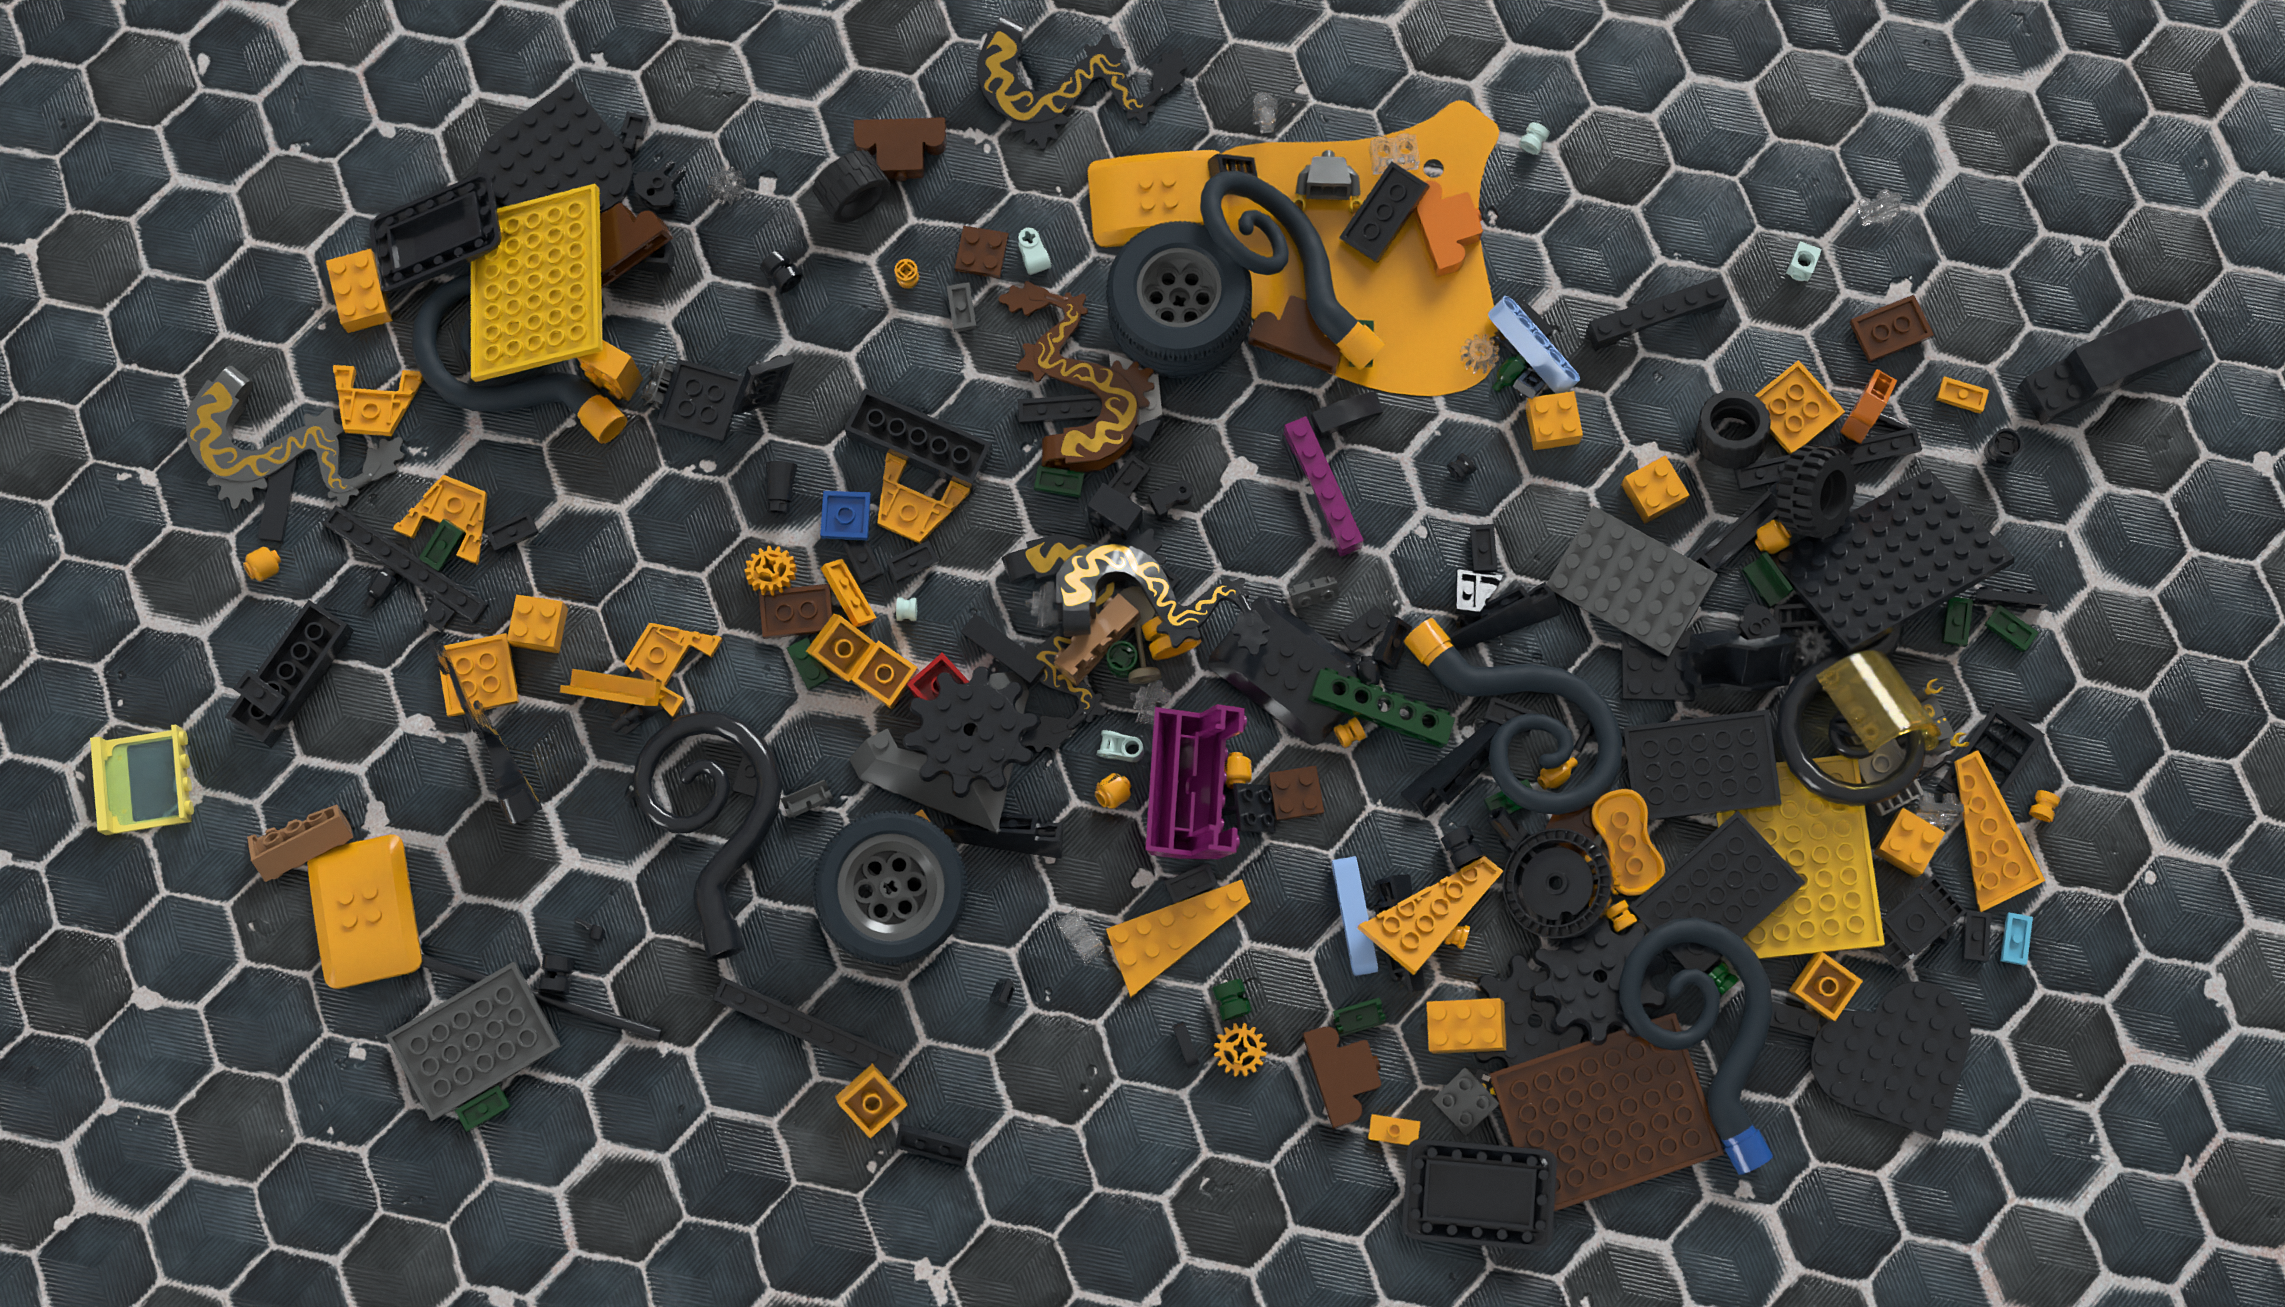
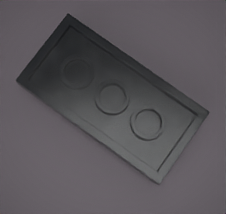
M1391 161L1339 238L1378 263L1430 186Z
M791 354L786 356L777 355L769 361L763 363L757 361L747 367L732 406L735 415L779 402L795 363Z

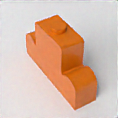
M1426 181L1425 183L1430 188L1413 213L1436 276L1440 277L1456 272L1462 267L1465 257L1463 246L1479 242L1483 229L1480 221H1482L1479 209H1475L1468 192L1441 199L1442 187L1436 181Z
M1876 369L1844 422L1840 433L1861 444L1886 406L1897 380Z

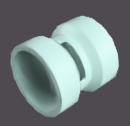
M1531 122L1526 129L1527 134L1522 136L1519 145L1528 153L1539 154L1542 142L1547 140L1550 133L1543 125Z

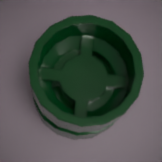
M1117 641L1108 648L1107 666L1112 675L1118 678H1127L1132 670L1137 669V651L1131 643Z
M1242 979L1231 980L1212 988L1216 1002L1221 1003L1218 1009L1222 1021L1236 1019L1252 1012L1249 999L1243 996L1246 990Z

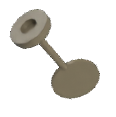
M1131 586L1119 593L1140 612L1141 616L1132 627L1135 628L1140 668L1129 673L1128 681L1132 684H1145L1161 679V671L1158 668L1146 667L1141 627L1153 619L1155 611L1142 589L1137 586Z

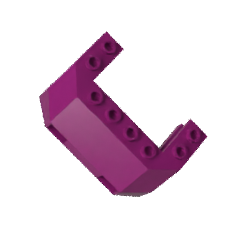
M1217 704L1202 713L1155 707L1146 851L1150 855L1178 859H1221L1236 853L1240 843L1237 828L1223 831L1224 820L1221 818L1222 809L1225 805L1223 785H1225L1227 779L1224 764L1228 757L1226 740L1242 733L1246 727L1245 708Z

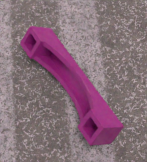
M1305 416L1286 424L1284 427L1286 440L1309 480L1340 557L1361 549L1364 540L1307 417Z

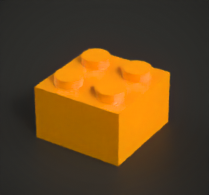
M1574 391L1538 396L1533 399L1528 398L1525 409L1533 451L1580 443L1583 433Z
M1666 455L1625 476L1621 483L1644 524L1684 504L1689 497L1688 491Z
M516 594L507 641L513 647L559 654L568 607L563 601Z
M833 614L806 652L841 679L849 682L876 643L842 616Z
M878 640L851 680L855 685L890 709H893L908 688L907 683L918 674L919 669Z
M1902 808L1896 812L1873 853L1917 878L1924 872L1946 832Z
M1818 952L1814 953L1788 992L1820 1013L1827 1020L1836 1021L1863 981L1825 953Z
M873 1063L835 1096L841 1108L869 1138H872L907 1106L905 1098Z

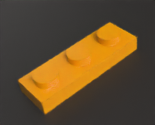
M843 559L826 563L820 568L853 626L866 625L876 619L874 612Z

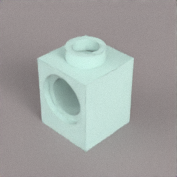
M1800 241L1786 274L1791 275L1795 280L1808 282L1822 249ZM1803 260L1808 264V266L1803 267L1799 264L1798 261Z

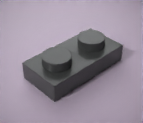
M969 282L947 286L954 332L977 329Z

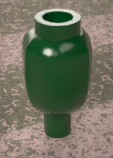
M1519 354L1515 357L1507 358L1498 369L1497 381L1492 388L1499 393L1504 386L1514 385L1516 380L1526 371L1525 366L1528 362Z

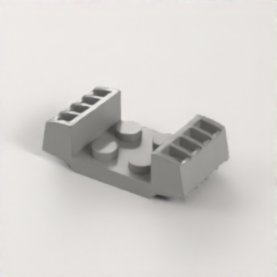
M1879 715L1862 722L1865 725L1863 729L1856 728L1861 733L1860 737H1846L1847 741L1854 745L1865 741H1872L1876 745V751L1872 756L1858 759L1860 778L1863 783L1884 779L1896 770L1905 758L1893 734L1887 729ZM1916 778L1910 787L1893 799L1870 806L1876 816H1883L1924 795V792Z

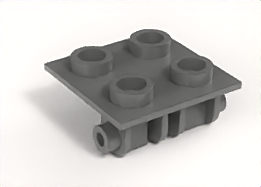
M668 354L661 360L658 359L657 363L652 365L648 375L651 377L649 386L646 385L641 395V398L644 399L642 406L652 403V408L660 410L667 389L664 387H669L674 372V366L667 364Z
M1466 1067L1432 1099L1465 1136L1499 1105L1498 1100Z

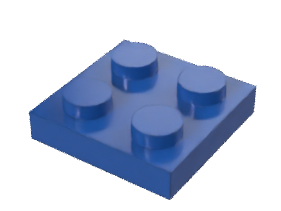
M823 491L820 537L824 539L868 540L871 493Z

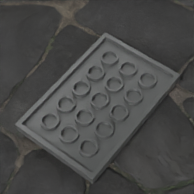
M1593 506L1546 585L1557 595L1665 656L1670 657L1718 577V574Z
M516 962L508 964L386 1035L390 1046L431 1121L439 1119L562 1047Z

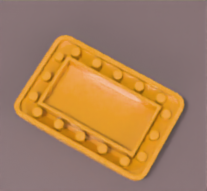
M1216 150L1179 151L1117 157L1092 162L1088 167V182L1095 243L1101 247L1124 246L1142 230L1169 221H1190L1191 223L1196 222L1197 224L1204 225L1200 203L1204 185L1210 179L1208 160L1215 154L1221 153ZM1225 195L1221 200V207L1230 228L1228 197Z
M390 834L336 846L308 860L309 883L324 979L329 987L341 989L412 973L420 968L422 955L404 843L399 836Z

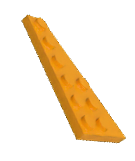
M1977 750L1954 761L1977 908L1978 912H1983L2046 880Z
M1484 856L1463 867L1457 873L1443 878L1435 885L1429 886L1399 902L1391 909L1377 914L1371 920L1359 924L1357 929L1410 973L1415 975L1502 875L1503 870Z
M1242 880L1106 929L1130 998L1250 904V899Z

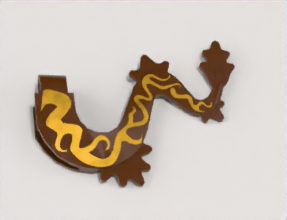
M1029 281L1024 283L1023 288L1011 285L1008 293L999 296V302L1008 305L1011 313L1023 309L1024 315L1029 316L1033 312L1051 304L1062 309L1065 314L1064 319L1042 335L1035 345L1028 343L1022 345L1026 354L1016 365V369L1022 372L1033 373L1034 380L1038 383L1047 375L1053 379L1088 389L1097 394L1102 401L1101 413L1092 423L1079 427L1064 428L1063 434L1049 435L1042 439V466L1057 469L1070 468V471L1082 473L1107 468L1118 461L1130 448L1132 433L1139 426V408L1150 406L1149 400L1143 394L1155 388L1153 383L1148 382V379L1154 373L1153 369L1148 367L1140 370L1139 363L1136 361L1125 370L1118 360L1114 361L1112 367L1109 368L1096 363L1062 357L1060 351L1078 328L1081 322V315L1088 314L1087 308L1083 307L1087 299L1086 294L1083 293L1072 297L1071 293L1067 292L1065 296L1050 293L1045 288L1033 285Z

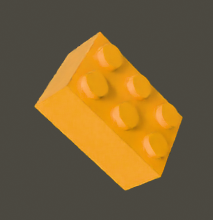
M371 249L326 261L340 323L347 333L393 321L387 295L380 288L375 256Z
M602 340V352L577 357L581 364L580 367L585 371L584 374L590 379L589 383L598 389L603 387L609 390L608 394L617 400L622 398L629 401L643 380L632 356Z
M1501 998L1427 1002L1428 1043L1431 1053L1506 1050L1504 1001Z

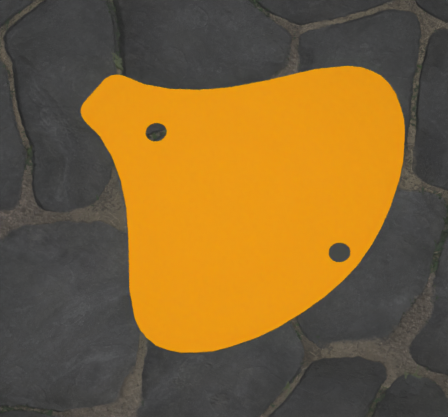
M1459 100L1450 103L1426 121L1411 128L1384 136L1354 141L1266 142L1238 146L1222 154L1254 157L1258 178L1274 186L1292 202L1297 198L1295 191L1298 174L1307 165L1311 164L1313 157L1321 156L1324 151L1331 150L1335 153V157H1344L1347 165L1351 166L1358 174L1361 195L1358 196L1362 202H1364L1392 161L1424 182L1436 181L1442 187L1441 199L1468 192L1475 209H1479L1481 180L1486 161L1498 140L1499 128L1493 120L1473 105ZM1436 159L1443 164L1444 170L1442 175L1437 178H1430L1424 173V164L1428 160ZM1243 164L1245 173H1247L1246 164ZM1229 194L1227 197L1230 230L1249 250L1270 258L1273 256L1271 243L1260 228L1254 226L1253 232L1250 235H1243L1239 231L1238 221L1245 211L1258 210L1268 215L1279 226L1285 236L1289 255L1288 263L1283 270L1272 275H1262L1250 271L1252 280L1251 317L1255 320L1260 313L1267 311L1275 314L1277 320H1280L1289 296L1293 295L1306 300L1304 270L1297 246L1287 229L1270 212L1248 198ZM1304 195L1306 202L1304 213L1321 237L1329 259L1337 301L1356 320L1374 321V333L1385 343L1383 348L1373 358L1372 368L1364 367L1359 370L1356 367H1349V360L1342 354L1335 376L1372 389L1416 396H1439L1460 392L1475 386L1485 379L1496 362L1499 345L1493 346L1489 340L1490 337L1496 336L1494 332H1497L1498 329L1488 316V312L1494 307L1485 268L1481 240L1463 246L1465 257L1463 265L1458 271L1437 277L1414 213L1412 212L1382 258L1376 263L1339 238L1359 209L1357 204H1353V213L1349 212L1348 206L1352 201V196H1350V200L1306 199V195ZM1297 203L1296 205L1302 210L1303 204Z

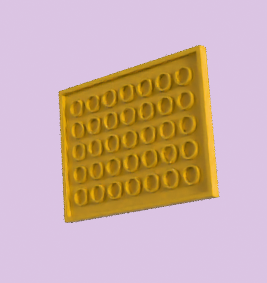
M591 184L498 208L497 213L501 231L500 245L493 251L471 262V379L478 382L602 352L599 187L596 184Z
M1842 755L1813 758L1824 772L1837 780L1861 783L1858 759H1848ZM1786 762L1776 763L1781 806L1739 810V812L1805 881V884L1743 938L1744 942L1756 953L1758 959L1884 946L1865 806H1847L1828 802L1809 792L1791 773ZM1737 811L1716 813L1718 828Z

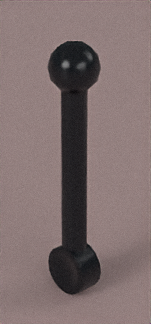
M1950 754L1944 756L1943 761L1920 777H1917L1919 784L1921 785V781L1945 764H1951L1954 761L1953 756Z

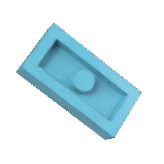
M2010 912L2006 914L2000 961L2023 966L2027 965L2033 917Z

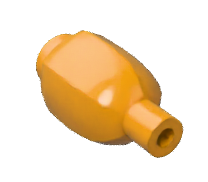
M1572 757L1558 768H1543L1540 776L1537 778L1539 785L1544 790L1559 787L1570 778L1571 769L1577 766L1578 762Z

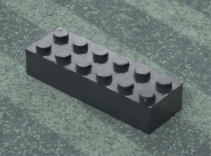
M865 388L844 428L847 438L884 454L889 453L906 460L908 464L949 482L954 481L970 488L972 492H974L993 453L991 442Z
M308 600L255 674L287 698L286 702L272 718L240 695L224 718L272 748L351 637L354 630L347 623Z

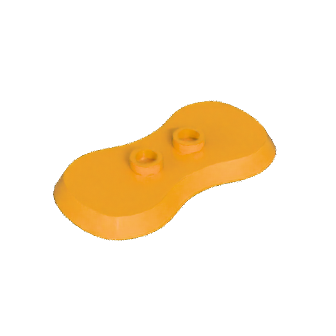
M1629 789L1615 790L1601 796L1593 805L1592 822L1608 847L1609 863H1614L1617 866L1613 872L1621 874V876L1616 878V881H1619L1621 886H1615V889L1629 896L1644 894L1665 875L1664 861L1651 843L1648 835L1647 805L1642 796Z

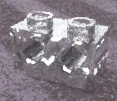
M1404 133L1393 138L1381 136L1370 141L1369 152L1373 175L1384 173L1391 161L1405 170L1419 168L1420 157L1416 135ZM1406 148L1411 152L1404 154L1400 150ZM1380 151H1384L1388 154V156L1382 157L1379 156L1377 153Z
M1075 908L1056 922L1059 931L1086 965L1105 951V945Z

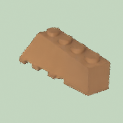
M1119 593L1114 598L1111 596L1104 603V609L1098 615L1096 614V619H1091V634L1073 636L1071 639L1072 643L1067 649L1062 648L1054 658L1055 668L1075 686L1105 657L1108 648L1113 643L1119 641L1141 618L1140 612Z
M334 805L309 814L305 821L295 819L288 822V825L283 829L276 830L273 827L266 830V835L257 838L254 834L247 837L251 861L264 881L267 882L271 879L279 878L284 872L292 868H298L306 861L338 845L346 844L353 838L351 825L338 805Z

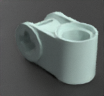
M1033 228L1021 230L1018 237V245L1028 274L1032 275L1051 268L1049 256L1043 247L1038 232ZM1025 239H1029L1030 242L1033 241V243L1029 244L1028 241H1025Z
M1101 731L1103 738L1100 750H1097L1098 756L1128 762H1138L1142 759L1144 748L1138 738L1113 731ZM1130 745H1137L1139 750L1136 754H1128L1126 752L1127 748Z

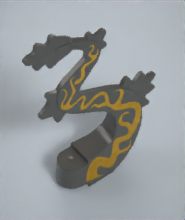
M231 365L226 367L214 382L207 380L188 408L186 433L191 451L197 461L207 471L212 473L207 484L211 487L221 486L218 498L221 501L229 498L231 507L234 510H238L244 499L252 503L254 501V488L266 490L268 484L265 478L277 472L308 450H314L317 453L323 481L330 489L327 494L330 499L337 497L343 507L348 505L351 496L359 495L358 489L371 481H377L389 474L396 473L398 468L394 463L404 459V454L401 452L403 445L401 437H396L392 441L381 439L377 450L368 448L366 461L363 466V474L351 479L341 478L339 476L340 445L337 437L345 431L343 425L335 423L334 410L331 407L326 408L317 417L305 414L306 426L297 428L264 448L254 451L238 448L232 442V430L234 424L246 409L243 403L252 391L253 381Z

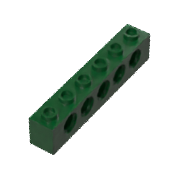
M1330 668L1320 669L1317 672L1308 700L1440 748L1447 745L1455 721V717L1449 716L1450 712L1443 709H1430L1426 703L1421 701H1408L1404 695L1392 692V694L1386 693L1382 687L1374 684L1364 685L1360 683V679L1352 676L1342 677L1338 675L1336 670ZM1339 685L1343 690V694L1340 696L1336 695L1332 690V686ZM1355 693H1361L1365 697L1364 704H1360L1355 700ZM1378 701L1386 703L1387 712H1382L1378 709ZM1400 709H1405L1409 712V720L1401 718ZM1423 717H1427L1431 720V728H1426L1423 725Z

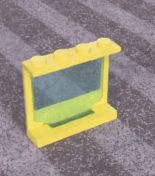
M171 725L172 730L112 740H105L100 736L90 738L98 832L104 835L192 822L191 815L194 814V806L189 798L192 783L187 775L190 760L185 752L188 737L182 728L177 725Z

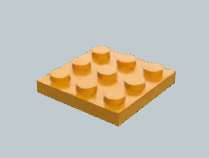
M1799 360L1755 395L1760 401H1763L1770 413V434L1789 455L1798 448L1808 444L1845 413V410Z
M507 633L444 646L459 675L472 707L476 700L483 704L485 710L519 703ZM440 671L447 716L453 717L465 714L461 708L450 675L445 676Z

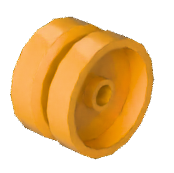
M1158 616L1149 620L1141 627L1145 639L1153 641L1149 646L1153 660H1164L1181 655L1197 647L1202 642L1201 639H1186L1178 648H1173L1170 637L1165 633L1159 634L1156 631L1157 626L1162 623Z

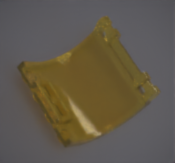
M1870 650L1853 654L1816 675L1819 683H1821L1854 732L1862 740L1869 753L1903 733L1922 729L1924 732L1927 751L1939 745L1938 737L1942 735L1939 727L1883 652Z

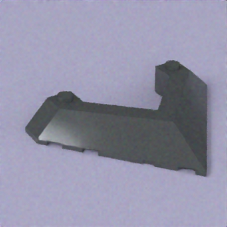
M1014 672L990 675V685L994 689H1003L1011 682L1021 684L1023 694L1016 701L1015 708L1019 713L1024 714L1029 690L1023 679ZM975 727L972 736H974L977 733V727ZM888 728L866 739L849 758L860 780L867 783L870 782L884 790L897 795H903L912 801L947 815L951 814L956 816L957 819L975 826H981L990 832L998 834L1000 817L1003 812L1007 786L1010 782L1014 763H1010L1004 768L1003 773L1007 786L1003 791L995 792L991 790L986 781L976 780L971 784L969 794L964 798H958L952 793L953 782L948 775H939L931 782L921 780L919 769L925 764L927 756L898 748Z

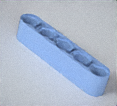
M1504 296L1488 312L1490 320L1556 394L1565 393L1579 382L1580 377L1575 369L1513 299Z
M1356 856L1332 860V870L1353 976L1378 972L1373 941L1357 929L1359 924L1369 921Z

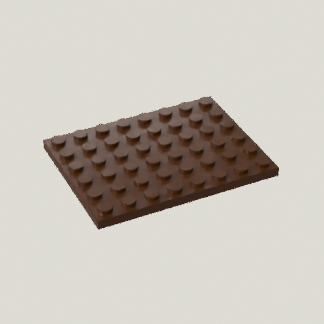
M1675 1012L1651 1020L1663 1029L1672 1032L1681 1031ZM1622 1029L1607 1034V1041L1600 1046L1592 1044L1589 1040L1489 1073L1512 1146L1549 1150L1557 1158L1554 1211L1724 1155L1688 1049L1672 1051L1659 1048L1640 1036H1629Z

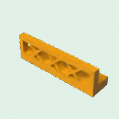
M572 669L570 685H561L560 692L643 706H658L661 682Z

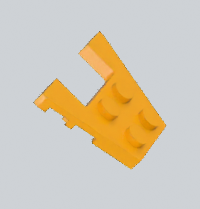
M333 365L342 425L345 433L392 436L424 380L421 372L402 370L398 391L353 388L356 375L355 367Z
M887 453L877 524L921 544L969 495L970 488L950 481L942 500L937 501L898 484L907 461Z
M442 475L423 495V499L408 511L409 513L403 520L394 525L393 530L414 539L424 518L441 523L443 519H447L464 530L466 534L456 555L478 565L487 493Z
M649 623L624 663L632 672L639 669L645 680L661 682L658 702L671 717L675 718L685 699L665 686L690 647L712 658L723 639L716 635L711 636L695 631L690 632L675 627Z

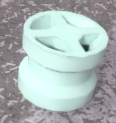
M902 597L897 598V621L904 619L917 620V598H911L910 600H904Z

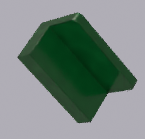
M1766 551L1757 560L1742 569L1745 577L1769 609L1787 598L1793 591L1792 586Z

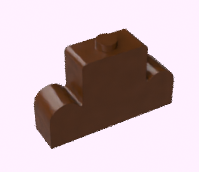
M945 117L854 120L856 150L867 151L871 156L877 152V164L887 179L905 181L909 178H923L924 152L927 151L931 155H940L946 149L947 130Z
M618 203L600 215L601 289L673 239L666 224L653 212L643 211L635 217L633 212L626 206Z
M1293 295L1289 296L1280 320H1277L1275 314L1271 312H1262L1256 317L1249 334L1248 344L1334 375L1342 358V353L1339 352L1340 348L1328 337H1325L1326 335L1316 325L1308 309L1307 299L1304 300Z
M1329 1026L1303 1033V1040L1332 1130L1356 1122L1361 1116L1362 1106L1353 1097L1377 1090L1381 1086V1080L1377 1071L1381 1067L1377 1055L1372 1056L1367 1040L1337 1048L1339 1035L1334 1028Z

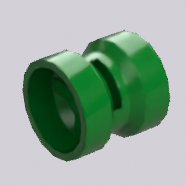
M1722 962L1708 974V976L1713 978L1720 995H1723L1740 981L1735 974L1730 973L1729 967L1725 962Z

